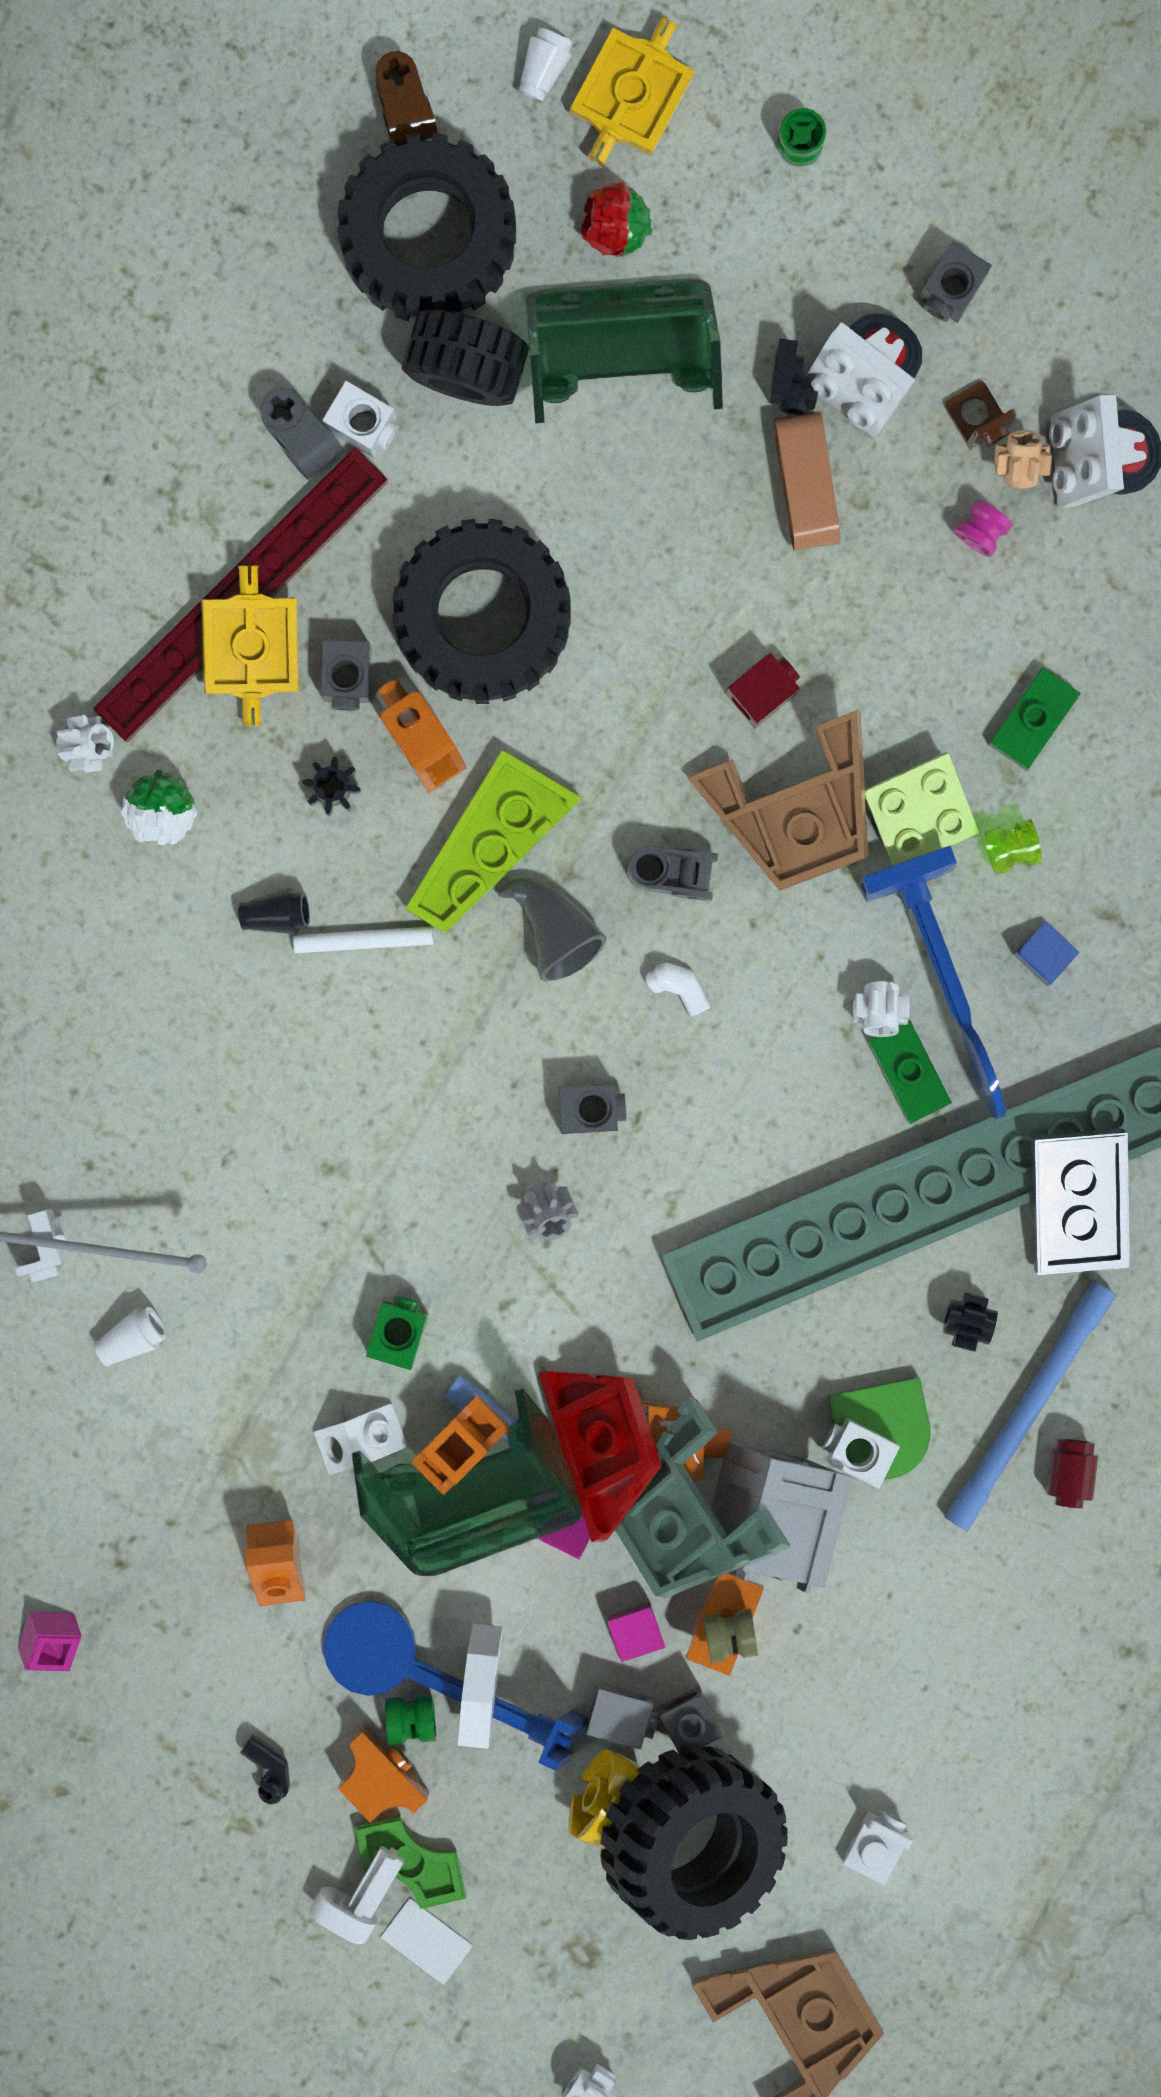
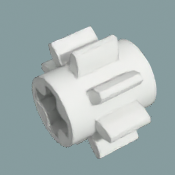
M85 715L68 717L69 729L57 731L56 748L58 756L64 762L69 763V770L71 772L84 770L87 773L103 770L101 759L113 756L114 739L112 732L107 726L101 724L100 716L89 718Z
M884 981L871 982L864 986V994H855L853 1022H864L865 1034L875 1037L894 1036L899 1032V1024H908V1018H910V996H899V986L897 984Z
M596 2064L591 2073L580 2067L569 2082L563 2097H620L621 2092L613 2088L616 2082L614 2080L616 2075Z

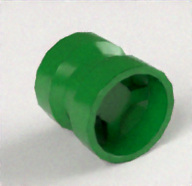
M799 108L794 109L785 116L781 123L777 141L778 151L783 160L790 165L798 167L808 166L817 160L822 152L826 136V126L821 115L812 109Z
M433 1695L418 1696L414 1701L404 1702L401 1698L385 1699L386 1729L389 1746L402 1745L408 1739H418L422 1743L436 1742Z

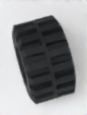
M425 310L417 313L401 369L418 384L453 398L488 406L510 405L515 400L529 352V345L512 331L484 319L448 310Z

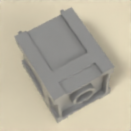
M728 1441L711 1506L712 1511L729 1536L758 1509L767 1510L790 1543V1546L784 1551L737 1569L735 1576L748 1581L750 1573L771 1576L781 1581L783 1579L798 1582L797 1589L805 1593H810L811 1585L824 1588L852 1476L837 1472L806 1458Z

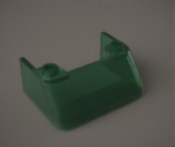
M687 278L558 288L536 291L526 298L535 424L545 423L543 400L548 403L565 402L578 391V380L670 373L672 383L681 387L686 392L696 393L710 388L713 409H723L721 342L709 283L700 279Z
M523 1388L514 1391L519 1419L507 1430V1440L510 1448L482 1458L444 1495L415 1466L405 1463L397 1464L389 1470L380 1473L360 1450L351 1453L360 1517L413 1574L425 1577L440 1575L567 1528L581 1519L583 1514L578 1493L553 1425Z

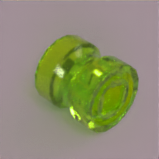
M1031 819L1017 822L1012 829L1003 830L997 827L985 831L986 848L995 875L1010 872L1013 866L1020 864L1026 867L1042 864L1041 846L1036 828Z

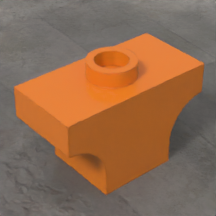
M477 1394L411 1463L444 1495L489 1452L511 1426Z
M293 1520L246 1525V1569L259 1606L306 1601L299 1538Z
M730 1572L715 1578L712 1586L708 1588L695 1621L691 1642L685 1655L686 1659L730 1676L738 1654L729 1655L725 1661L710 1663L703 1615L718 1613L722 1617L732 1616L736 1610L750 1608L753 1618L764 1586L751 1580H743Z
M366 1725L351 1738L349 1747L355 1756V1766L340 1781L338 1790L370 1823L381 1812L390 1807H404L415 1813L428 1801L429 1791L409 1771L413 1765L399 1748L393 1745L388 1749Z

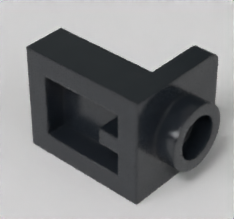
M779 338L769 403L778 404V410L781 412L805 414L806 409H815L818 391L791 387L792 383H801L805 356L796 355L798 341Z

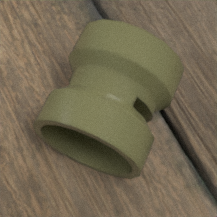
M750 1608L736 1610L732 1616L722 1617L718 1613L703 1615L710 1663L725 1661L729 1655L739 1654L743 1658L758 1656Z

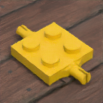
M660 17L659 23L649 41L633 38L612 28L570 107L571 115L592 125L600 133L587 155L592 162H595L597 158V164L604 166L616 142L628 144L652 157L695 75L694 69L676 61L665 50L675 30L678 28L673 21L670 20L667 26L668 19Z
M243 565L238 566L240 594H235L226 599H201L203 685L205 694H231L242 698V725L252 726V708L253 725L260 726L262 725L261 697H266L275 692H299L297 598H270L258 594L259 566L249 565L248 584V566Z

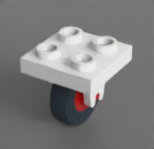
M879 313L865 315L849 327L842 322L831 333L802 382L811 390L818 391V398L827 401L840 411L855 427L864 430L875 439L884 429L916 381L915 377L922 365V347L917 335L906 323L899 319Z
M1099 395L1050 416L1049 441L1053 447L1055 470L1053 474V487L1057 494L1058 508H1074L1112 493L1124 495L1137 492L1145 488L1156 478L1161 468V441L1159 434L1152 423L1140 413L1126 409L1117 410L1116 395Z

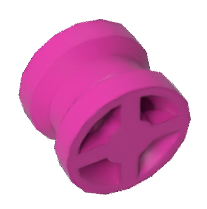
M976 499L970 507L971 515L967 521L960 522L957 525L954 533L976 552L986 557H991L997 549L996 541L1000 536L1007 535L1013 524L999 510L984 501Z

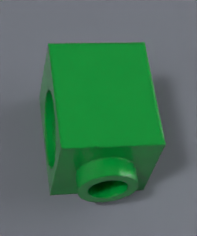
M397 1295L394 1296L393 1303L384 1300L379 1310L366 1357L411 1370L429 1315L419 1311L422 1303ZM403 1318L408 1321L412 1328L411 1338L401 1344L392 1342L386 1334V1325L389 1320Z

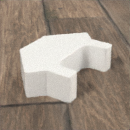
M472 1624L461 1700L458 1746L489 1748L493 1730L498 1670L502 1653V1626Z

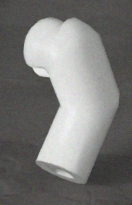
M665 962L657 964L655 969L647 973L646 983L649 989L654 993L666 990L680 995L690 1018L711 1008L696 975L691 970Z

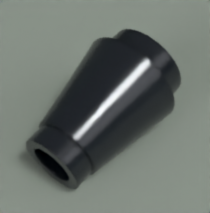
M293 888L239 904L238 915L242 930L298 934L299 929L309 928L310 910L305 892H295Z

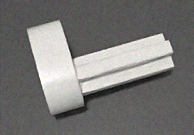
M381 1846L352 1897L336 1888L323 1887L310 1907L309 1912L320 1925L343 1939L355 1944H364L378 1923L375 1912L404 1864L405 1859L398 1856L399 1852L391 1847L388 1850Z

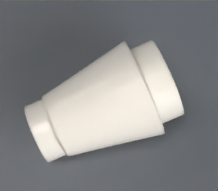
M539 27L536 36H530L518 92L536 101L544 102L546 94L550 92L573 56L569 53L573 42L553 31Z
M147 1306L142 1310L135 1308L103 1335L101 1339L94 1342V1349L100 1361L109 1367L114 1363L158 1349L159 1343L167 1338V1334L161 1319L151 1307Z

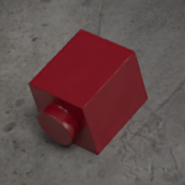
M770 652L727 688L725 694L752 727L756 729L798 694L800 687L796 684V681L800 676L786 658L782 656L777 660Z

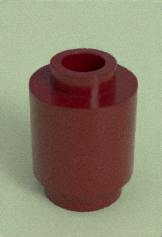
M1058 1438L1057 1448L1051 1451L1047 1495L1056 1497L1055 1505L1083 1508L1084 1500L1092 1501L1094 1499L1098 1455L1094 1454L1095 1443Z

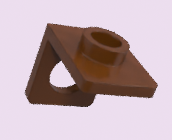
M982 381L949 399L944 405L969 450L982 442L988 448L1008 436L1010 432L1007 428L1010 427L1017 415L1014 409L1003 414L987 385ZM970 399L981 400L987 406L988 417L979 425L969 424L962 417V405Z

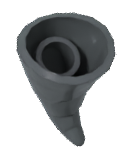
M534 878L512 879L497 892L498 896L514 898L524 906V911L534 930L540 980L548 982L568 977L582 970L603 949L606 935L579 907L556 888Z

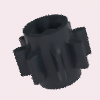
M337 757L332 758L331 767L322 768L319 763H312L317 772L314 780L305 779L302 782L304 786L313 788L315 794L307 801L309 805L314 806L322 801L325 803V813L327 816L332 815L334 806L341 804L347 811L352 810L350 803L347 801L350 793L359 794L362 791L360 787L350 785L349 779L357 772L356 769L350 767L343 772L339 769ZM331 775H336L339 783L344 785V789L335 791L334 797L328 798L326 791L320 788L321 783H328Z
M965 1292L963 1302L951 1299L944 1320L943 1333L954 1336L952 1346L976 1352L978 1342L990 1344L998 1312L987 1308L988 1298Z

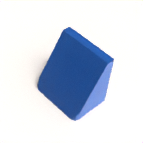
M1044 921L1013 955L1046 986H1049L1060 976L1078 955L1079 951L1047 921Z

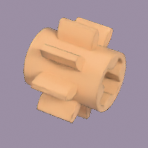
M1019 430L1010 433L1007 444H996L994 459L996 474L1004 475V482L1015 488H1031L1036 486L1039 481V474L1044 476L1050 475L1052 463L1050 444H1042V436L1033 431Z

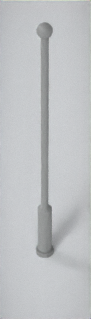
M0 1232V1241L183 1266L188 1267L194 1273H201L207 1266L205 1257L200 1254H194L188 1258Z

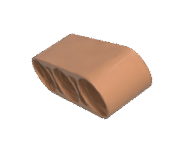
M821 412L773 418L775 443L793 550L840 544L839 519Z

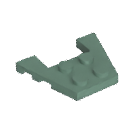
M689 1397L678 1408L677 1412L680 1413V1416L670 1432L664 1431L656 1444L662 1467L615 1529L656 1597L667 1598L784 1551L790 1546V1543L770 1512L763 1509H758L728 1536L684 1466V1463L718 1433L698 1400Z

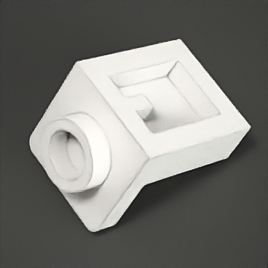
M867 1811L842 1860L843 1865L885 1886L904 1848L909 1849L913 1842L910 1833L905 1831L907 1823L886 1811H882L879 1817Z

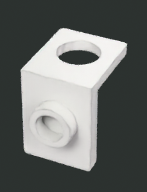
M392 1404L384 1405L348 1421L314 1431V1436L329 1475L361 1467L407 1447ZM331 1437H334L341 1445L343 1451L342 1461L338 1460L331 1450Z

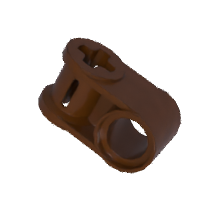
M392 51L383 55L377 62L375 69L376 88L383 108L382 114L389 139H393L396 146L407 143V134L420 133L421 141L431 139L433 133H438L430 102L427 95L425 96L415 62L409 55L400 51ZM397 70L399 76L404 77V84L396 86L393 79H389V72Z

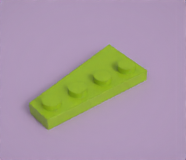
M502 750L405 909L446 934L582 798Z

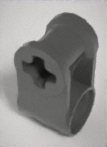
M278 388L272 390L264 397L261 405L263 424L282 447L288 459L307 480L344 451L342 445L329 428L319 418H316L300 397L292 390ZM279 405L281 408L286 409L291 406L292 419L288 422L282 417L273 420L275 418L274 407Z
M645 846L637 850L629 859L626 867L627 877L632 885L643 891L666 893L686 899L712 901L713 893L709 891L712 863L718 861V854L694 849ZM650 856L659 862L661 873L658 879L646 881L638 875L636 864L639 858ZM695 865H696V866H697V869H696V876H695V884L693 885L692 882H693L694 867H695Z

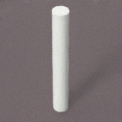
M433 926L293 935L295 953L434 945Z

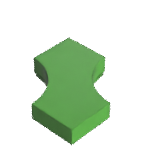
M401 1814L373 1820L371 1823L368 1821L355 1824L354 1829L364 1873H366L381 1846L388 1850L392 1847L399 1852L398 1856L405 1859L395 1878L410 1888L420 1909L466 1899L467 1894L456 1849L437 1850L420 1843L407 1830Z

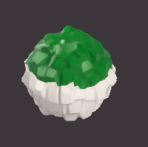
M156 770L154 775L141 776L131 786L123 798L124 805L121 815L124 817L126 827L132 831L135 840L139 842L154 840L158 845H166V843L172 845L184 838L185 833L191 830L194 818L198 815V810L194 804L193 795L179 779L172 777L169 773H164L162 770Z

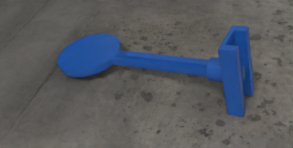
M947 846L862 877L863 883L860 886L866 902L900 892L906 909L912 910L950 1013L962 1030L967 1055L981 1094L992 1116L998 1119L1004 1117L1006 1113L999 1083L986 1049L979 1035L973 1029L969 1004L930 905V901L933 898L926 882L954 871L957 864L951 846Z
M375 1601L356 1603L338 1613L328 1627L323 1646L326 1666L335 1681L350 1692L366 1696L386 1693L401 1684L407 1677L461 1702L464 1681L416 1659L417 1648L414 1631L405 1616L392 1606ZM495 1696L493 1718L528 1734V1739L544 1746L538 1763L556 1771L570 1761L573 1752L561 1745L567 1748L570 1746L573 1738L566 1734L571 1736L585 1727L588 1717L571 1710L556 1721L541 1713L536 1716Z

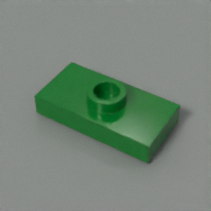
M1042 667L995 734L989 746L1027 771L1081 693Z
M911 1020L908 1021L907 1025H899V1032L894 1036L875 1037L867 1041L909 1124L952 1103Z

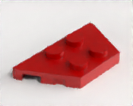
M542 1371L538 1375L591 1542H604L610 1538L662 1467L634 1379L630 1377Z

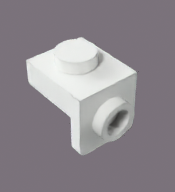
M53 1209L28 1215L33 1236L69 1241L64 1220L61 1216L55 1217ZM37 1246L41 1261L14 1269L17 1277L29 1274L31 1283L57 1276L56 1266L68 1263L65 1250Z

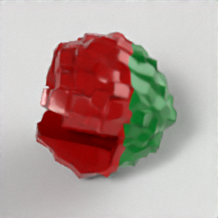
M619 181L617 184L603 185L600 189H595L588 193L587 201L584 205V212L587 213V216H585L584 222L581 225L582 238L590 243L592 248L600 251L603 256L623 257L624 255H629L642 247L647 235H652L650 209L646 206L643 197L639 196L633 188L628 187L625 182Z

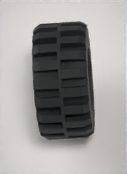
M420 133L406 135L407 143L396 146L393 139L381 144V154L375 158L367 154L359 162L360 172L357 176H349L344 186L345 198L339 200L337 213L339 219V227L337 228L339 242L347 270H350L354 283L361 293L366 292L370 296L372 304L382 311L386 308L393 310L396 318L409 321L410 316H417L418 312L440 309L462 313V310L470 306L474 311L486 303L485 296L490 291L496 293L504 282L503 275L506 270H510L514 259L516 216L514 202L509 195V186L503 175H497L494 163L485 154L479 157L474 154L473 145L461 139L457 145L448 143V136L446 134L433 133L432 141H421ZM437 191L450 195L465 206L470 216L472 230L467 247L455 259L444 265L430 268L411 266L394 257L385 242L384 223L388 213L400 200L417 192Z
M475 518L461 520L462 526L449 529L448 525L436 530V536L430 541L426 542L423 539L414 548L415 554L411 560L404 562L399 572L400 580L398 586H394L392 598L394 604V614H392L394 629L401 650L404 652L408 663L415 673L418 672L425 680V683L437 691L439 689L447 693L449 698L461 702L463 699L475 700L476 704H490L489 700L503 699L504 702L516 698V694L525 689L530 691L540 684V679L547 672L550 674L558 663V657L562 650L565 649L571 624L569 587L566 585L564 572L559 562H555L551 557L550 549L541 540L536 542L529 537V531L517 525L514 529L503 526V521L489 519L488 523H475ZM474 570H493L506 575L519 587L526 603V620L520 635L509 647L490 655H474L458 649L444 635L438 619L439 602L446 587L458 576Z
M699 1745L681 1747L680 1753L673 1749L658 1755L659 1761L654 1764L650 1761L646 1762L637 1769L639 1775L632 1782L629 1780L625 1781L619 1789V1792L622 1793L619 1804L611 1802L606 1817L612 1821L610 1827L603 1826L600 1843L606 1849L601 1850L600 1857L602 1868L606 1871V1880L611 1889L648 1925H651L657 1932L665 1936H676L682 1940L697 1939L698 1935L702 1938L719 1935V1929L723 1927L727 1930L732 1929L742 1923L740 1918L747 1912L753 1914L761 1906L758 1901L765 1892L770 1894L776 1884L774 1879L776 1871H782L785 1861V1853L782 1852V1847L787 1846L788 1828L783 1825L786 1823V1814L783 1805L778 1802V1797L774 1790L731 1754H726L721 1749L711 1746L703 1748ZM717 1814L713 1834L704 1849L687 1864L671 1870L675 1851L687 1832L700 1821Z

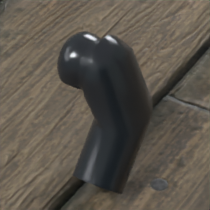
M253 1734L240 1754L259 1766L261 1787L258 1789V1795L260 1799L266 1804H277L287 1796L290 1788L288 1761L283 1754Z

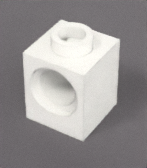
M345 381L322 420L335 436L371 457L375 456L379 447L383 450L389 447L399 428L398 425L394 424L396 420L394 408L348 381ZM360 412L373 414L377 418L374 427L366 432H359L353 429L351 421L356 414Z
M845 1418L842 1426L837 1424L832 1426L822 1449L828 1451L825 1458L828 1464L880 1489L900 1446L896 1442ZM862 1438L867 1440L871 1447L869 1457L861 1463L848 1461L846 1457L847 1445L854 1439Z

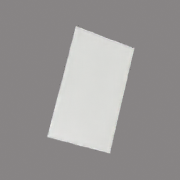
M409 1898L381 1936L388 1944L443 1985L473 1947V1945L424 1908L420 1909L419 1905L411 1898Z

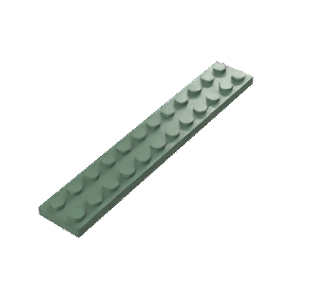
M1161 1045L1006 1110L1004 1117L995 1119L993 1116H990L661 1254L697 1342L1033 1201L1031 1136L1124 1129L1128 1134V1161L1160 1148Z

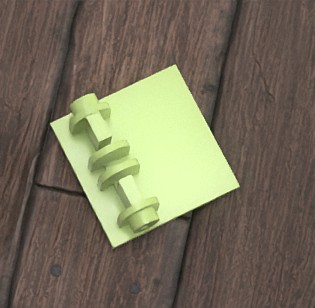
M948 752L865 789L866 809L869 813H872L892 866L941 848L952 846L979 833Z

